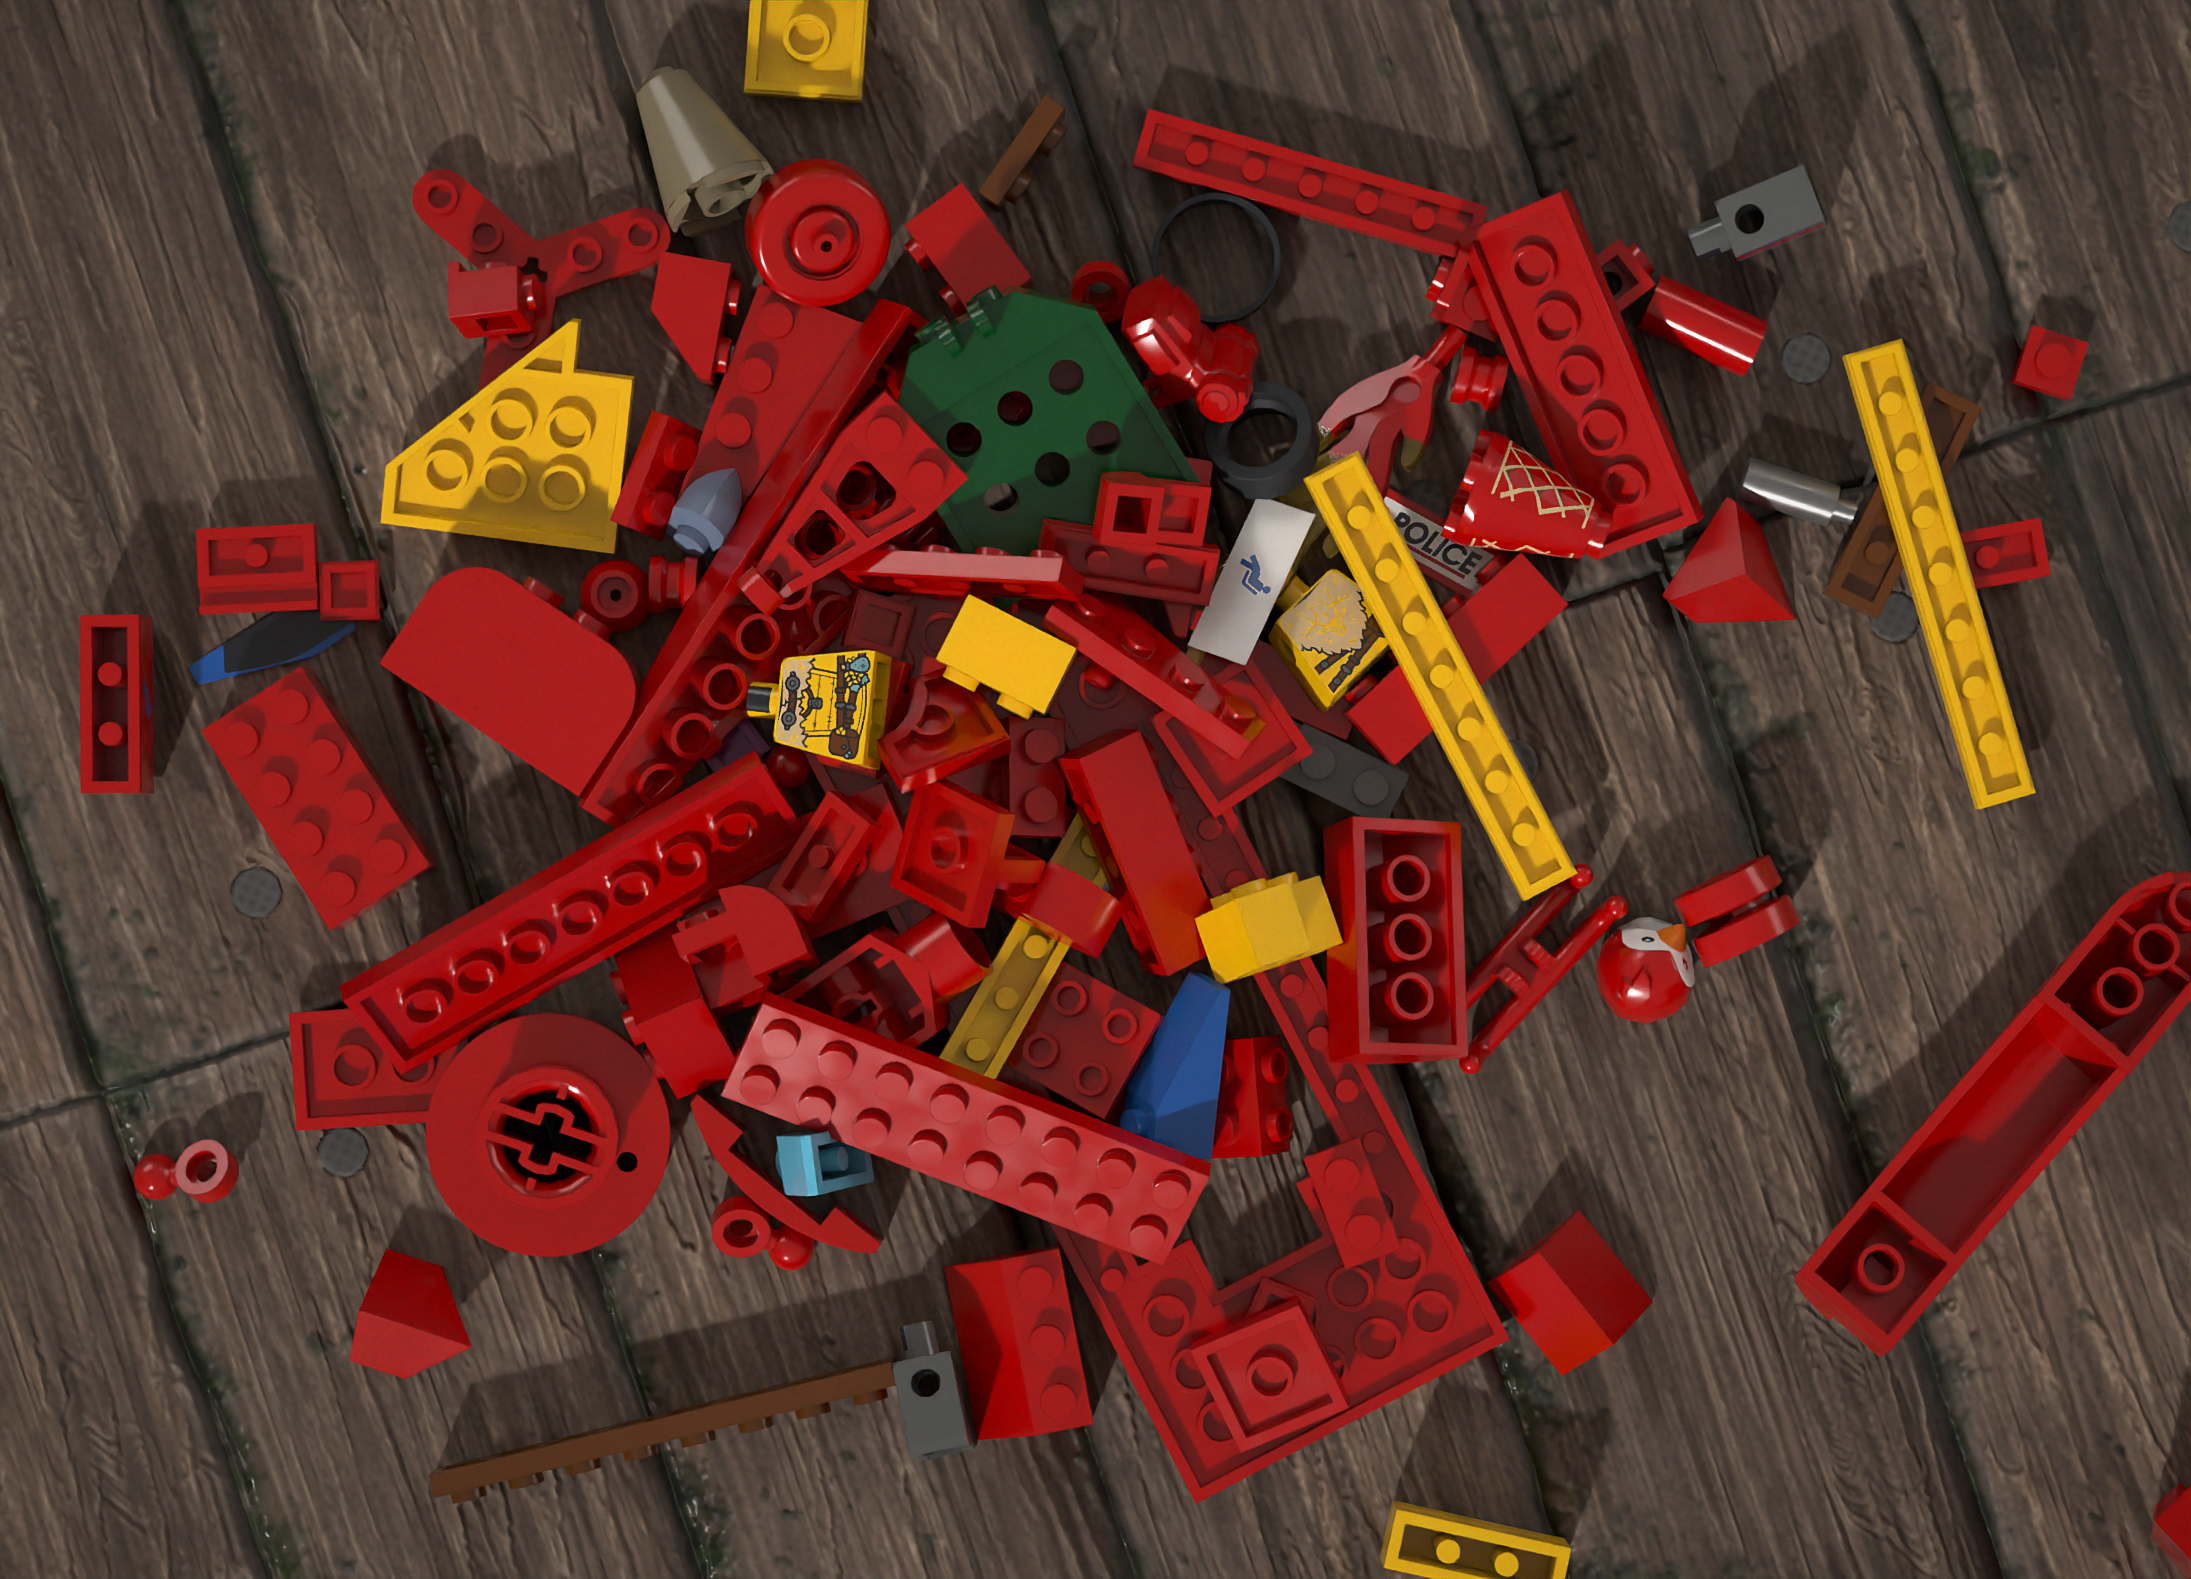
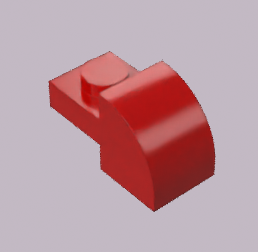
M1138 472L1104 473L1101 475L1092 536L1099 542L1156 547V542L1203 546L1212 488L1200 482L1148 478Z
M1051 860L1048 864L1045 863L1040 883H1014L1012 890L995 889L991 906L996 910L1041 929L1051 939L1096 959L1101 954L1126 908L1120 901L1096 884Z

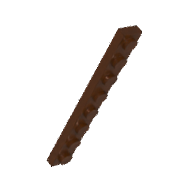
M894 1358L880 1359L437 1467L429 1474L434 1498L450 1494L453 1504L466 1502L486 1496L485 1486L508 1480L510 1490L519 1489L543 1482L544 1471L565 1466L568 1476L581 1474L602 1467L601 1457L623 1452L624 1460L627 1462L658 1454L657 1444L680 1438L681 1445L684 1448L717 1439L716 1429L736 1424L738 1425L739 1433H748L768 1428L774 1425L773 1415L795 1410L797 1419H806L830 1412L829 1402L851 1396L853 1397L854 1405L876 1402L888 1398L887 1388L896 1386L892 1363H895Z

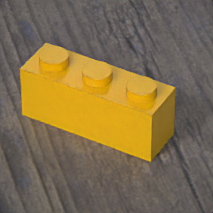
M1392 1500L1380 1560L1384 1568L1432 1579H1565L1572 1548L1565 1538Z

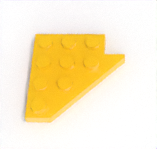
M572 318L386 465L380 523L614 554L617 550L620 525L610 521L624 485L635 376L577 369L582 319Z

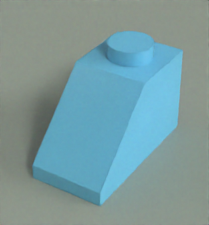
M806 1129L777 1136L776 1169L783 1181L784 1195L816 1196L874 1181L871 1153L832 1139L829 1131L817 1133Z

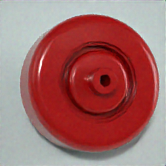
M806 159L779 169L759 187L747 210L745 240L755 267L770 288L792 302L820 307L847 301L864 291L876 279L889 253L891 226L883 202L871 184L859 172L833 160Z

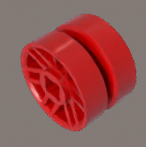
M1770 854L1760 856L1723 872L1671 900L1685 927H1693L1707 921L1711 925L1696 934L1691 940L1704 968L1755 948L1801 923L1800 916L1789 894H1781L1766 900L1762 898L1764 894L1776 888L1782 882Z

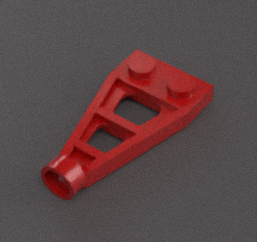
M884 389L840 431L756 565L747 570L736 583L758 609L767 616H770L793 593L925 520L968 479V475L900 403ZM861 461L871 463L896 491V498L891 506L867 519L852 518L838 504L836 496L837 489L850 468L855 463ZM824 510L845 531V537L839 544L821 557L810 559L795 545V535L815 511ZM767 570H774L780 574L782 578V585L780 587L765 573Z

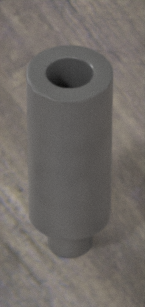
M1752 457L1746 463L1736 494L1737 498L1827 527L1831 519L1850 525L1858 506V502L1839 496L1840 486Z

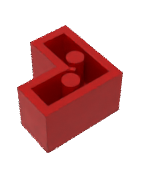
M675 919L615 953L614 958L618 969L609 973L621 1003L623 1005L629 1003L630 1009L622 1012V1018L635 1045L643 1042L646 1043L648 1048L643 1049V1054L652 1076L656 1077L658 1081L666 1078L676 1098L680 1099L727 1078L735 1061V1047L730 1031L722 1017L710 1010L693 966L679 956L671 936L679 932L676 925L678 921Z

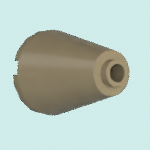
M666 66L649 73L642 81L643 87L638 91L636 100L666 219L671 229L676 233L680 227L684 236L694 237L712 233L742 219L743 217L738 208L750 201L764 181L775 174L772 165L688 71L684 69L674 70L672 67Z

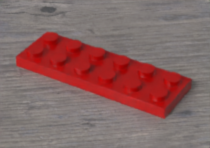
M1568 188L1457 234L1463 251L1471 254L1468 263L1556 472L1602 504V511L1614 515L1598 558H1593V560H1598L1702 520L1705 517Z

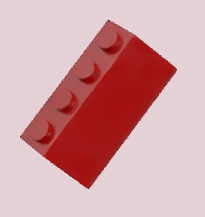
M1353 816L1324 828L1325 892L1343 943L1327 949L1330 1063L1384 1065L1467 1058L1461 823Z

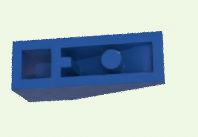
M1190 971L1187 974L1126 1089L1125 1107L1120 1117L1119 1128L1199 1159L1212 1158L1230 999L1229 988L1200 971Z

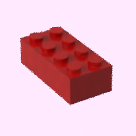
M298 667L201 730L329 930L342 929L439 866L311 668Z

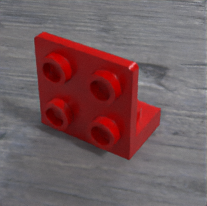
M1061 961L1005 1063L1007 1066L1091 1113L1118 1126L1125 1107L1126 1089L1165 1017L1072 965Z

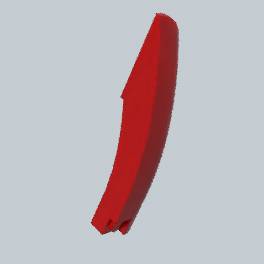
M2170 871L2157 875L2136 885L2117 899L1983 1051L1794 1276L1796 1285L1807 1300L1828 1320L1835 1318L1879 1357L1891 1352L2000 1219L2122 1080L2134 1070L2191 1001V871L2176 873Z

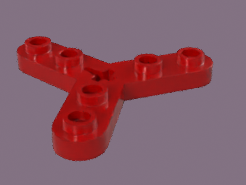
M436 169L429 171L418 180L413 189L412 202L418 216L475 267L479 268L480 265L489 262H504L512 266L517 265L519 269L523 270L528 268L530 260L539 261V270L547 274L546 283H540L542 304L540 309L534 310V331L488 336L479 381V391L552 335L559 299L659 264L661 251L670 252L673 241L671 229L664 217L655 210L645 207L632 208L535 241L463 177L451 170Z

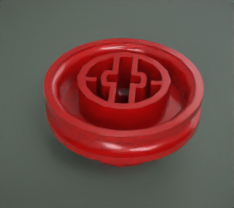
M537 1012L524 1014L500 1022L483 1031L471 1040L445 1069L433 1093L427 1115L426 1149L428 1162L435 1184L445 1203L455 1216L479 1237L495 1246L522 1255L536 1257L572 1255L590 1250L616 1237L629 1227L650 1203L659 1187L668 1161L671 1128L669 1108L660 1081L652 1076L643 1054L617 1031L591 1018L571 1013ZM544 1092L557 1094L556 1098H541L537 1107L522 1102L529 1096ZM566 1097L580 1106L588 1117L590 1125L574 1120L578 1110L574 1105L565 1101ZM546 1112L556 1113L564 1118L560 1133L591 1143L590 1152L586 1155L556 1145L551 1158L541 1157L532 1152L537 1138L504 1127L505 1121L510 1115L540 1126ZM504 1145L521 1151L518 1162L531 1171L529 1177L515 1169L506 1156ZM624 1152L633 1153L638 1161L635 1169L628 1172L621 1170L617 1164V1158L620 1154ZM559 1164L576 1169L567 1178L552 1182L538 1180L540 1174H555Z

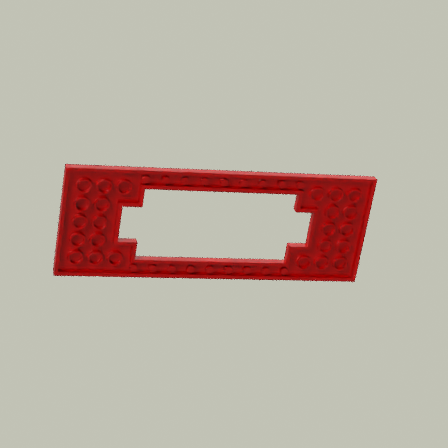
M898 592L890 596V598L915 605L900 659L901 662L911 664L907 681L946 667L947 665L937 661L936 658L967 596ZM1114 593L1124 601L1120 593ZM974 596L997 608L991 597ZM1013 604L1010 608L1003 611L1067 643L1040 624L1045 617L1042 613L1017 604ZM845 628L817 655L841 653L850 649L840 646ZM1077 649V655L1046 714H1050L1052 718L1065 719V744L1068 750L1071 751L1114 729L1140 730L1141 734L1152 743L1157 753L1158 766L1155 769L1163 788L1171 793L1179 807L1180 820L1177 823L1185 842L1193 847L1201 861V877L1212 898L1229 893L1235 887L1265 878L1266 881L1270 880L1233 808L1231 807L1214 819L1149 722L1150 718L1164 709L1118 677L1115 680L1114 686L1108 692L1102 691L1089 683L1083 677V672L1093 660ZM979 682L977 687L1000 723L1001 719L1009 716L1019 717L998 706L996 702L1000 694ZM906 683L904 694L908 695V686ZM910 699L907 705L905 717L909 713V708L911 704ZM1034 711L1031 717L1042 718L1044 716ZM803 750L825 794L828 791H836L849 797L887 781L904 824H906L915 789L902 794L885 765L881 779L821 764L814 753ZM913 898L886 911L897 932L902 934L935 910ZM1310 956L1253 974V977L1340 1143L1357 1136L1359 1137L1401 1249L1346 1270L1310 1176L1295 1182L1322 1235L1220 1289H1217L1191 1237L1173 1246L1164 1265L1150 1260L1138 1264L1134 1255L1049 1222L1196 1504L1510 1340L1367 1064L1330 1063L1328 990ZM980 982L948 1003L950 1024L947 1025L950 1034ZM1004 1063L995 1080L1053 1102L1045 1086ZM1264 1276L1318 1299L1311 1316V1321L1345 1388L1350 1404L1349 1408L1241 1453L1190 1349L1193 1341L1245 1320L1261 1278Z

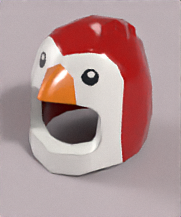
M1651 917L1637 918L1617 928L1604 942L1596 961L1598 992L1617 1018L1648 1025L1674 1016L1688 1002L1695 984L1692 952L1686 941V928L1684 924L1673 925L1672 923Z

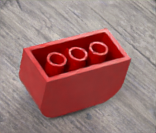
M482 567L463 568L443 576L427 591L379 664L578 797H582L589 782L626 729L634 714L639 688L644 681L639 668L623 650L608 641L614 632L612 629L580 609L576 611L573 617L559 608L565 598L531 576H528L524 584L501 572Z

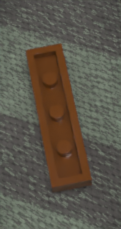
M1929 381L1925 383L1919 398L1945 483L1982 407ZM1877 481L1822 592L1823 595L1874 620L1879 618L1904 567L1879 481Z

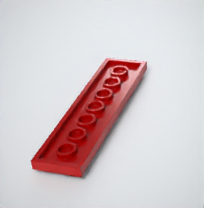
M756 750L340 985L339 989L342 999L402 1075L718 896V889L735 886L785 858L802 834L805 825Z
M768 991L763 996L724 1083L721 1095L817 1133L829 1131L832 1139L1160 1265L1165 1264L1210 1177L1211 1163Z

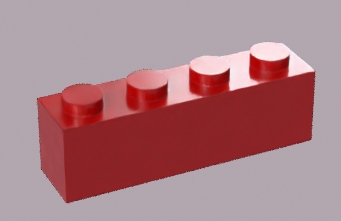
M1499 552L1476 572L1474 577L1480 584L1464 599L1456 592L1439 606L1480 686L1569 605L1521 552L1511 554L1507 559ZM1391 651L1388 657L1393 664L1377 679L1371 672L1360 679L1344 695L1351 704L1341 714L1352 724V727L1385 763L1396 765L1433 731V728L1393 651Z
M1114 729L1057 757V762L1113 897L1126 907L1121 917L1144 972L1170 976L1205 958L1207 954L1195 918L1213 910L1210 902L1212 898L1207 896L1199 877L1202 874L1201 861L1193 847L1185 842L1177 823L1180 820L1179 807L1171 793L1163 788L1155 769L1158 766V757L1152 743L1141 734L1140 730Z

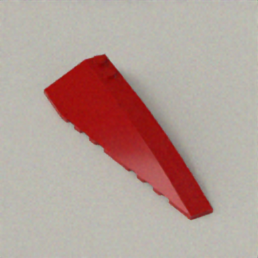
M882 298L878 300L750 498L662 646L639 688L637 705L629 724L589 782L578 803L579 806L613 828L617 829L666 801L683 784L682 778L702 759L707 761L724 745L721 740L744 718H752L747 713L746 705L748 689L752 682L779 684L781 663L784 658L817 655L845 628L855 590L862 588L840 571V567L787 597V600L770 616L764 614L749 600L736 581L753 565H756L840 431L884 389L897 400L909 348L918 342L914 333L929 323L908 306ZM1011 391L1000 398L997 410L1002 417L1008 420H1018L1028 414L1031 408V399L1020 391ZM961 422L949 429L946 440L953 449L968 451L978 444L980 431L975 425ZM861 461L855 463L850 468L839 485L836 496L838 504L852 518L867 519L891 506L896 498V491L871 463ZM817 510L797 532L794 542L807 558L816 559L839 544L845 537V531L824 510ZM935 510L925 520L884 543L895 545L903 551H921L923 545H930L940 536L937 531L945 523L937 510ZM767 570L765 572L778 587L782 585V578L778 572L774 570Z

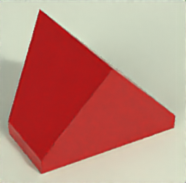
M1726 497L1662 596L1695 623L1796 620L1761 525L1736 501Z
M386 1248L359 1308L349 1361L406 1379L472 1346L445 1277L443 1266Z

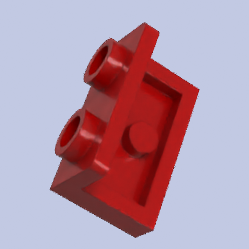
M1279 1034L1225 1039L1212 1158L1204 1159L1262 1157L1289 1151V1139L1293 1130V1120L1286 1102L1285 1079L1288 1073V1060L1285 1051L1282 1049V1039Z

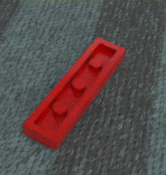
M882 543L840 567V571L863 590L965 596L970 594L972 596L1081 601L1085 580L1066 562V558L1063 555L1048 550H1033L1030 552V557L1011 556L1003 550L990 547L977 548L975 554H959L950 548L940 545H923L921 552L903 551L895 545Z

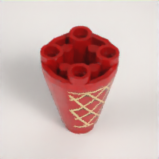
M1481 428L1466 472L1460 480L1451 503L1450 512L1444 524L1441 537L1461 546L1581 559L1584 554L1597 559L1614 515L1602 511V504L1505 435L1494 431L1492 433Z

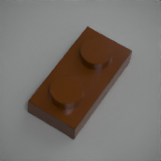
M1045 94L978 191L981 201L997 212L1001 211L1007 201L1014 206L1019 203L1035 178L1027 171L1040 153L1049 158L1068 131V128L1061 124L1065 118V107Z

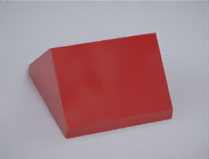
M1579 1210L1575 1211L1487 1283L1562 1376L1614 1345L1653 1303L1652 1299Z

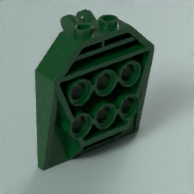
M993 284L965 302L968 312L949 323L945 315L914 333L918 342L909 348L897 401L968 475V479L936 509L964 554H975L977 548L990 547L1003 550L1011 556L1030 557V552L1038 548L1043 518L1093 526L1101 475L1107 472H1138L1148 478L1200 482L1093 304L1010 285L1000 291L997 285ZM1072 360L1082 368V376L1074 387L1059 389L1049 382V372L1056 362ZM1011 391H1020L1031 399V408L1028 414L1018 420H1008L1002 417L997 410L1000 398ZM1099 421H1109L1114 423L1119 429L1116 443L1104 450L1095 449L1086 442L1088 429ZM961 422L975 425L980 431V439L973 449L957 451L947 443L946 436L948 431L955 424ZM1048 452L1060 453L1068 460V468L1065 474L1053 481L1042 479L1035 472L1037 460ZM1006 483L1017 491V500L1010 509L994 511L985 504L984 496L992 485ZM991 597L997 608L1002 611L1007 610L1011 605L1023 599Z

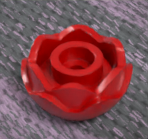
M611 559L597 564L587 573L582 582L580 603L583 612L588 613L612 629L613 633H620L641 625L650 613L648 575L636 564L624 559ZM614 590H619L622 594L621 599L618 601L611 599V593Z

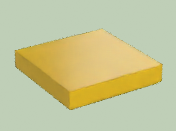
M750 0L744 84L745 95L862 103L869 0Z

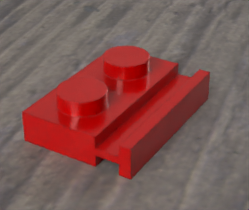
M316 524L196 529L198 588H200L201 603L199 605L200 615L320 610L318 532Z

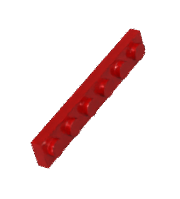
M1148 109L1132 164L1133 169L1213 192L1234 195L1255 204L1453 261L1460 249L1463 250L1457 234L1484 223L1488 206L1153 109Z

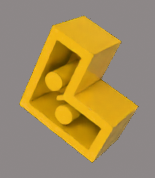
M968 594L936 659L947 665L943 677L972 692H975L979 682L992 688L993 691L1000 694L996 702L998 706L1028 720L1034 711L1046 716L1077 655V648Z
M1295 871L1268 881L1262 878L1231 889L1229 893L1211 899L1210 902L1213 910L1195 918L1215 980L1222 985L1323 952L1343 943L1320 875L1299 882Z

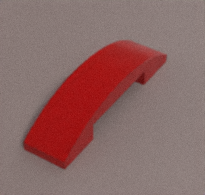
M704 1091L698 1093L691 1101L690 1105L696 1123L714 1157L738 1187L761 1208L792 1229L834 1247L872 1254L880 1247L884 1238L840 1202L823 1220L794 1195H784L782 1185L734 1147L748 1127Z

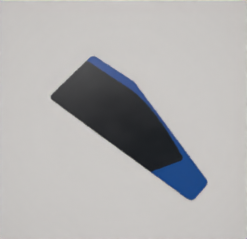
M320 610L274 612L191 664L189 670L198 684H205L314 657L355 631L356 626L353 621L321 622Z

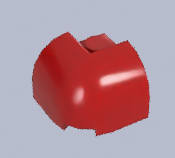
M740 884L718 889L723 903L676 923L679 932L671 935L679 956L693 966L710 1010L722 1018L761 1002L766 991L777 995L796 985L792 974L807 966L808 971L820 967L807 930L796 913L782 900L763 888Z

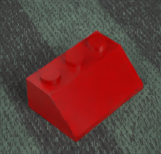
M1060 1243L944 1266L978 1440L1036 1436L1092 1425L1093 1411Z

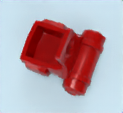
M1163 275L1147 280L1131 289L1124 307L1121 331L1153 375V377L1141 383L1146 393L1150 394L1162 387L1151 398L1156 409L1159 410L1167 405L1195 397L1197 407L1208 419L1220 423L1237 419L1243 413L1254 387L1251 377L1257 357L1260 355V346L1257 344L1256 334L1249 333L1242 325L1232 322L1218 324L1211 331L1206 324L1200 321L1201 312L1195 300L1180 286L1174 287Z

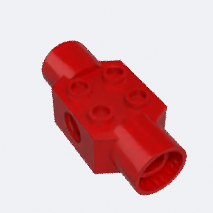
M935 910L902 934L884 925L780 996L916 1048L950 1024L948 1003L993 972V965L986 948L973 928H967ZM741 1045L737 1047L734 1051L735 1059L741 1048Z

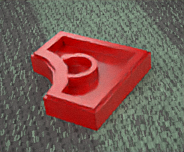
M947 666L907 681L908 696L911 702L908 715L895 730L877 739L878 755L902 794L1012 753L1010 737L979 688L977 687L975 692H972L943 677Z

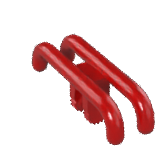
M1584 863L1574 865L1577 874L1552 886L1466 977L1467 1010L1497 978L1515 994L1469 1043L1468 1057L1459 1059V1067L1466 1074L1472 1075L1479 1072L1483 1063L1599 938L1628 912V903L1623 897L1611 896L1601 903L1552 955L1534 940L1557 914L1585 886L1592 882L1594 873L1589 865Z

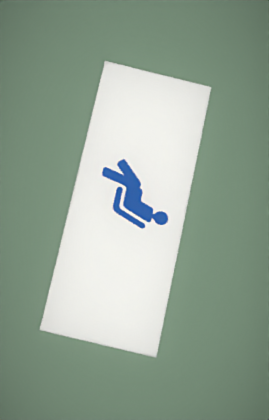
M1271 499L1255 500L1214 587L1209 607H1205L1188 646L1246 666L1314 520L1315 514Z

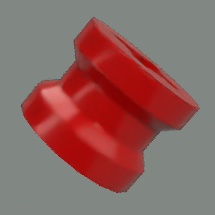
M1464 345L1457 365L1449 402L1461 405L1466 401L1479 403L1484 411L1496 413L1510 361L1508 356L1497 354L1490 358L1480 355L1475 347Z
M651 556L649 566V609L651 614H664L669 608L684 610L701 581V562L699 556H687L681 562H669L665 556Z

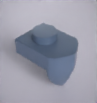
M735 468L718 470L695 480L684 491L674 506L665 533L673 537L677 546L692 556H704L713 561L735 525L741 509L742 488L737 470Z

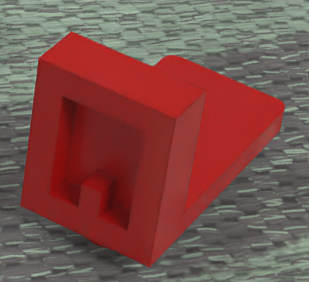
M1460 249L1453 263L1442 259L1440 266L1437 268L1425 296V299L1435 303L1429 317L1448 326L1449 324L1455 325L1464 333L1493 345L1498 337V332L1472 270L1466 266L1471 254Z

